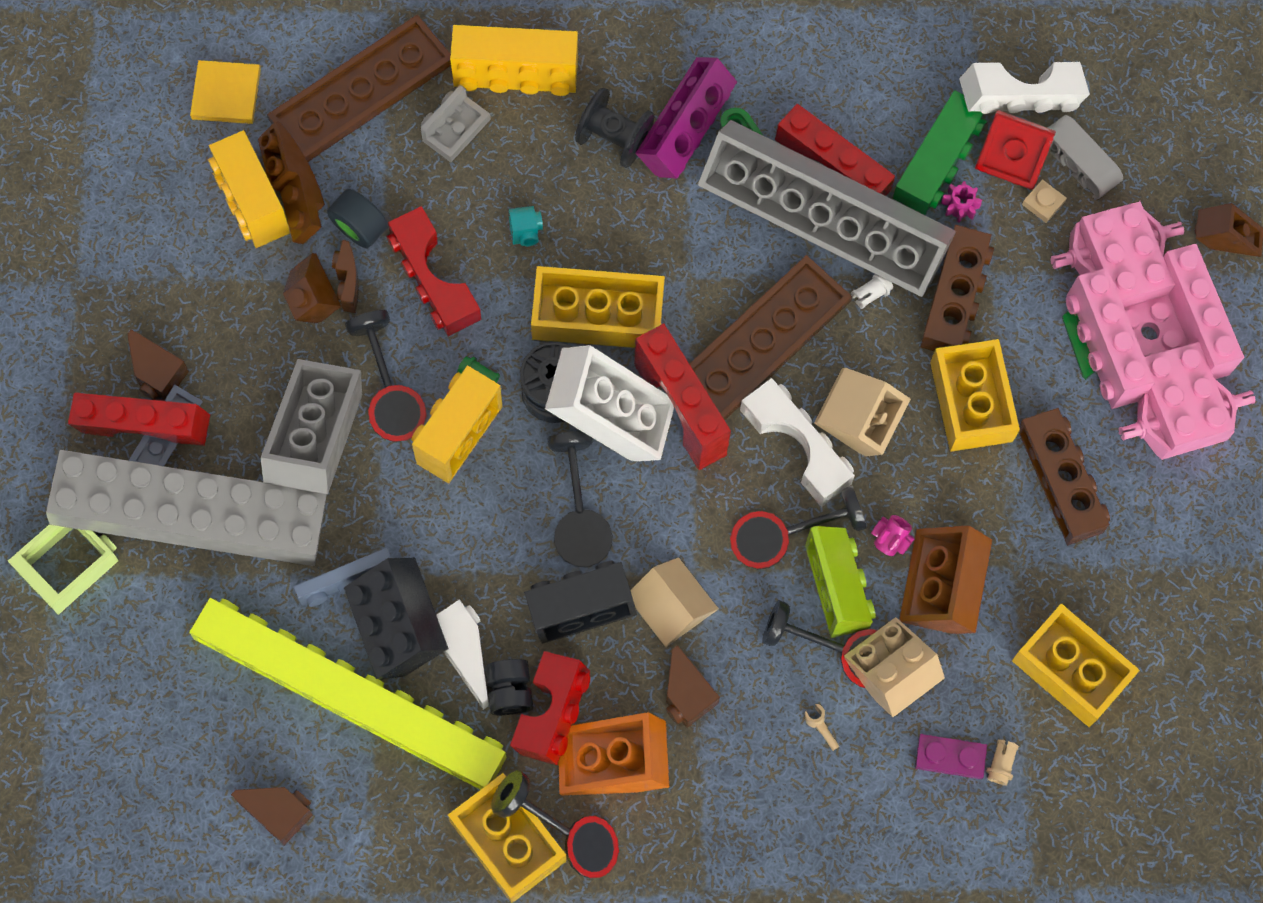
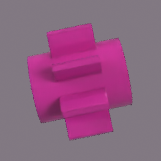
M963 181L962 185L957 187L950 184L947 191L948 195H943L941 204L948 205L945 215L950 216L952 214L957 217V222L959 223L966 216L974 219L975 209H979L982 203L981 199L976 198L978 188L966 185V181Z
M892 515L889 520L882 517L871 532V534L877 537L874 541L876 548L889 556H894L897 551L903 555L915 539L909 535L912 530L911 525L896 515Z

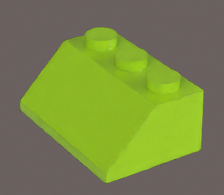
M811 527L805 548L830 637L835 638L870 629L873 622L872 619L876 617L872 600H866L863 588L867 586L863 569H857L854 557L858 556V551L854 538L848 537L846 528Z

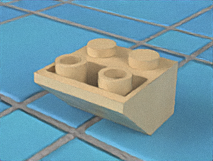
M842 368L814 424L864 456L883 455L911 399L885 381L848 368Z
M896 617L844 655L845 660L866 690L892 717L896 716L945 678L937 653Z

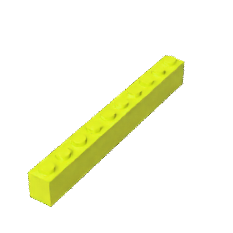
M209 598L189 632L193 639L479 790L497 777L507 758L506 752L502 750L503 745L500 742L487 736L482 740L472 735L474 730L459 721H455L454 725L442 719L444 714L428 705L423 709L413 704L414 698L400 690H396L394 694L384 689L385 684L374 676L368 674L366 678L354 673L355 668L349 663L340 659L335 663L325 658L326 653L312 644H308L306 648L296 643L297 638L283 629L275 632L267 628L268 623L264 619L254 614H250L249 617L244 616L238 612V606L222 598L218 602Z

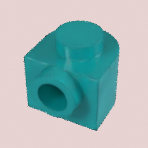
M534 206L508 209L513 245L521 244L525 247L536 245L539 242L538 231L543 230L541 211L535 212Z

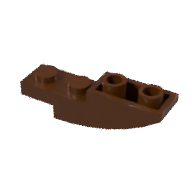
M275 121L258 138V143L268 180L273 190L280 191L292 241L303 245L322 227L318 211L325 203L313 171L299 146L282 123Z

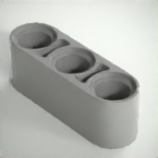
M1064 115L1048 127L1056 131L1050 146L1052 150L1050 153L1063 166L1067 165L1073 172L1071 175L1084 189L1088 188L1094 194L1092 196L1094 199L1101 198L1123 181V174L1117 164L1073 118Z

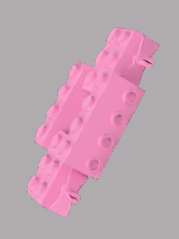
M1139 201L1083 216L1070 233L1069 251L1051 256V264H1053L1052 267L1054 269L1071 265L1080 274L1067 294L1066 306L1069 313L1075 314V316L1077 313L1080 320L1077 325V333L1080 341L1087 343L1090 351L1088 355L1089 364L1093 371H1097L1101 381L1100 391L1103 398L1109 401L1111 409L1138 402L1137 422L1119 427V435H1122L1121 439L1124 441L1140 436V439L1143 438L1153 452L1163 460L1227 441L1235 430L1238 407L1254 404L1255 396H1252L1254 393L1251 390L1233 395L1216 380L1230 375L1244 359V355L1197 244L1170 250L1164 255L1167 238L1183 235L1184 227L1181 222L1167 226L1161 225L1143 209ZM1143 327L1154 329L1157 338L1154 340L1146 339L1142 335L1141 329Z

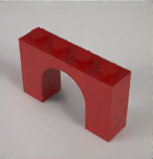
M663 323L637 337L635 340L634 366L643 380L656 388L661 386L668 395L683 427V446L697 469L701 470L727 456L731 430L666 325Z

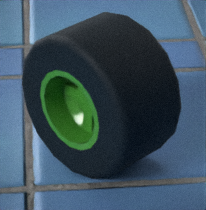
M346 189L327 209L328 217L345 236L363 248L372 246L388 228V222L380 210L366 197L352 189Z

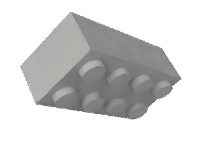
M297 359L261 455L263 483L323 494L329 493L362 398L361 370Z

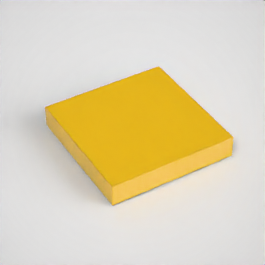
M198 60L190 112L191 119L253 124L261 70L260 65Z

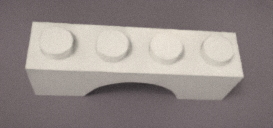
M1054 62L1039 77L1038 84H1027L1015 79L1005 70L1001 63H973L959 78L968 112L981 111L984 114L997 110L1008 111L1009 113H1018L1024 110H1035L1037 113L1048 110L1071 112L1076 110L1090 95L1080 62Z
M771 378L741 401L740 411L759 434L767 432L786 433L794 437L803 446L807 455L808 466L803 474L801 483L822 507L840 494L843 489L852 484L855 476L853 474V467L845 457L839 458L832 449L833 445L830 439L823 432L818 433L811 425L812 419L804 409H798L791 401V394L782 384L777 385Z

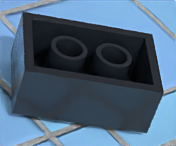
M415 557L387 558L344 587L376 679L406 676L449 649Z
M602 562L596 565L593 571L582 573V571L570 572L563 576V580L551 584L550 581H541L533 584L530 587L531 590L524 592L534 628L542 644L637 615L622 562Z

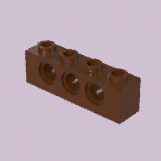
M955 224L953 230L956 233L945 255L921 341V348L935 351L936 348L969 343L972 331L966 330L968 320H975L979 303L974 302L976 292L982 293L987 275L981 273L984 264L989 266L994 252V247L989 246L992 234ZM960 261H968L973 267H963ZM952 289H961L966 295L958 296L953 293ZM944 317H954L958 324H949L945 321Z
M1059 408L1022 419L1018 433L1067 546L1103 534L1110 525V515L1105 504H1100L1096 495L1097 485L1093 476L1087 474L1083 465L1084 456L1081 448L1078 445H1074L1070 436L1072 431L1068 419L1065 416L1062 417ZM1046 442L1057 444L1060 451L1054 452L1049 450ZM1058 471L1068 472L1072 476V481L1063 480L1059 476ZM1071 500L1081 501L1085 506V510L1075 509L1072 506Z

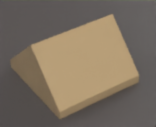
M679 557L653 567L630 590L636 610L665 648L719 609Z

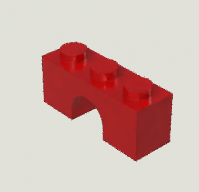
M544 651L533 683L542 692L552 695L551 706L544 714L537 717L521 714L510 746L520 755L558 765L560 756H563L567 750V736L571 725L577 721L579 715L578 705L582 694L589 687L590 670L580 660Z

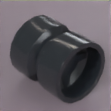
M506 659L495 661L485 666L487 686L493 688V691L488 694L490 714L504 716L526 713L533 710L532 691L526 687V684L530 682L527 660Z

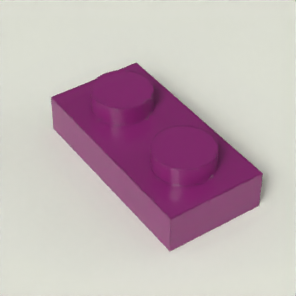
M920 734L915 769L983 779L987 744Z

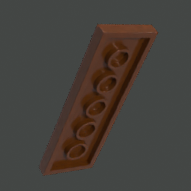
M416 15L268 113V120L271 124L275 121L282 123L309 162L450 67L451 54L422 19Z
M807 255L690 363V366L724 420L741 406V401L762 386L851 302L852 296Z

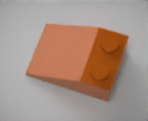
M647 712L571 726L567 736V750L563 756H560L558 762L560 795L634 793L669 788L665 720Z

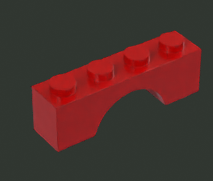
M796 104L777 125L775 141L807 158L816 160L827 168L884 196L891 192L895 179L894 174L799 104Z
M420 206L389 221L390 234L386 236L389 245L394 253L400 251L404 258L401 261L403 270L408 278L414 276L418 286L415 287V290L423 304L429 302L433 310L430 313V317L437 330L443 328L446 335L450 336L482 320L480 308L466 283L454 284L444 282L435 277L428 269V256L438 244L436 230L423 207Z
M74 393L68 425L84 434L114 437V434L135 433L165 439L173 443L205 446L211 414L197 404Z

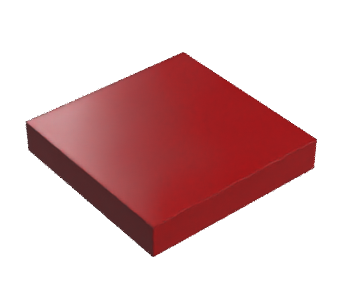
M997 110L975 169L1033 190L1056 131Z

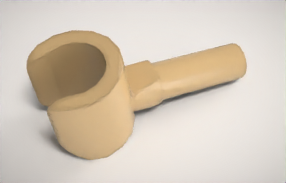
M815 704V709L821 717L812 719L807 711H805V721L810 727L817 728L832 751L840 746L824 722V708L819 704Z

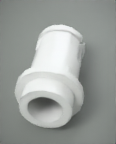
M875 274L868 283L853 290L851 296L853 299L858 298L855 302L860 309H863L880 296L884 295L886 297L890 295V290L893 289L892 282Z

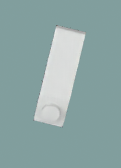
M458 600L436 614L449 648L444 653L484 710L489 706L480 634L477 625L481 621L470 605L465 608L462 602Z

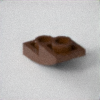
M342 240L340 251L335 250L332 259V269L336 270L338 280H341L337 291V298L341 300L343 311L356 313L359 294L358 273L349 241Z

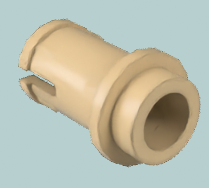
M1005 740L997 741L991 768L989 767L986 770V773L989 774L987 779L1001 785H1007L1008 780L1013 778L1011 774L1012 765L1019 747L1017 744L1009 741L1008 745H1006Z

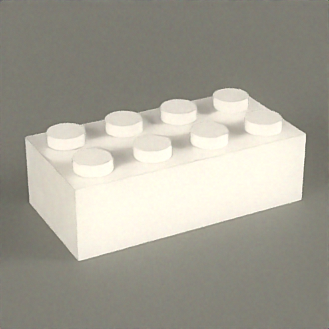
M591 345L562 348L545 409L631 461L661 460L674 406L667 394Z

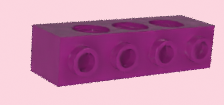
M696 57L635 153L654 175L661 178L677 179L690 157L699 147L705 133L714 123L720 109L729 99L737 81L718 58Z

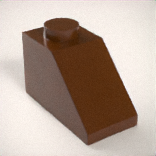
M1233 203L1198 210V219L1195 225L1196 239L1212 250L1256 257L1262 256L1263 227Z
M311 253L290 270L283 295L295 321L319 323L341 307L316 253Z
M131 329L127 335L134 375L141 386L139 390L151 400H156L159 397L165 401L173 386H179L188 374V368L183 360Z
M677 645L672 649L666 698V703L669 706L666 708V712L677 725L682 722L688 728L718 705L720 697Z
M285 787L239 789L231 794L235 801L284 846L313 816L307 808L311 802L297 789L293 793L289 792Z

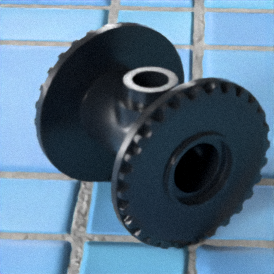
M600 88L591 98L581 116L575 134V141L583 145L588 141L591 134L595 133L624 148L620 165L627 168L638 157L635 153L653 127L654 113L649 110L646 111L636 123L607 108L610 91L606 88Z

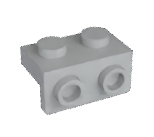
M460 85L454 92L450 91L445 95L441 106L434 113H429L421 123L422 141L449 162H452L491 120L490 113L466 96V89Z

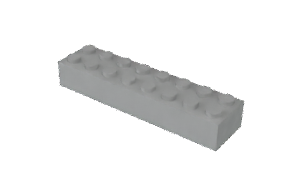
M732 120L718 132L698 182V186L920 297H923L931 285L956 233L955 230Z
M60 450L46 515L49 525L315 566L327 494L240 478Z

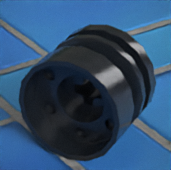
M560 342L543 343L533 348L523 360L520 369L522 401L528 412L538 420L548 423L566 422L547 411L545 407L562 348L572 347L571 345Z

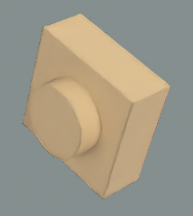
M1042 179L1025 198L1022 205L1047 223L1066 202L1067 198Z

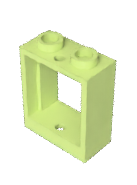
M48 525L10 558L8 562L59 615L119 561L113 553L117 547L105 534L98 537L91 530L77 529L102 556L59 594L31 565L73 528Z

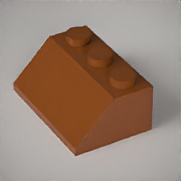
M971 526L917 529L899 620L905 624L951 634L976 633L992 539Z

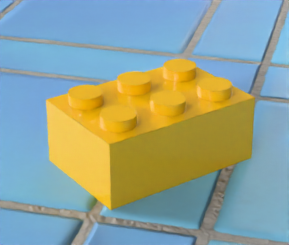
M240 131L210 144L209 148L213 157L209 158L208 162L213 171V176L219 189L223 191L226 197L225 200L232 215H235L238 227L245 241L252 240L255 248H258L290 234L283 208L245 131Z
M999 339L936 348L930 364L950 452L1013 442L1020 428Z
M468 365L462 374L458 372L454 375L448 386L450 391L444 399L439 398L430 411V419L425 426L421 424L415 430L411 439L416 464L448 484L503 407L500 385Z
M1063 604L1057 607L1012 660L1014 664L1088 727L1098 720L1140 671Z
M502 773L449 813L448 818L508 900L513 903L564 864L567 858L564 851L538 817L523 807H520L519 810L508 817H500L493 813L491 802L494 793L504 778H506L505 774Z

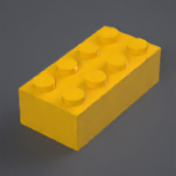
M453 25L450 56L454 87L461 85L466 91H474L477 88H490L491 91L496 93H504L508 89L520 90L525 94L549 91L557 96L576 93L578 31Z
M537 266L531 319L532 340L635 348L637 337L661 325L665 276Z

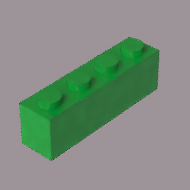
M956 90L953 91L896 185L893 199L923 215L927 214L930 207L933 209L938 207L944 195V192L940 190L945 183L950 185L959 170V168L955 167L959 159L966 160L973 147V144L970 143L973 135L979 137L988 120L983 118L985 114L981 111L968 112L964 94Z

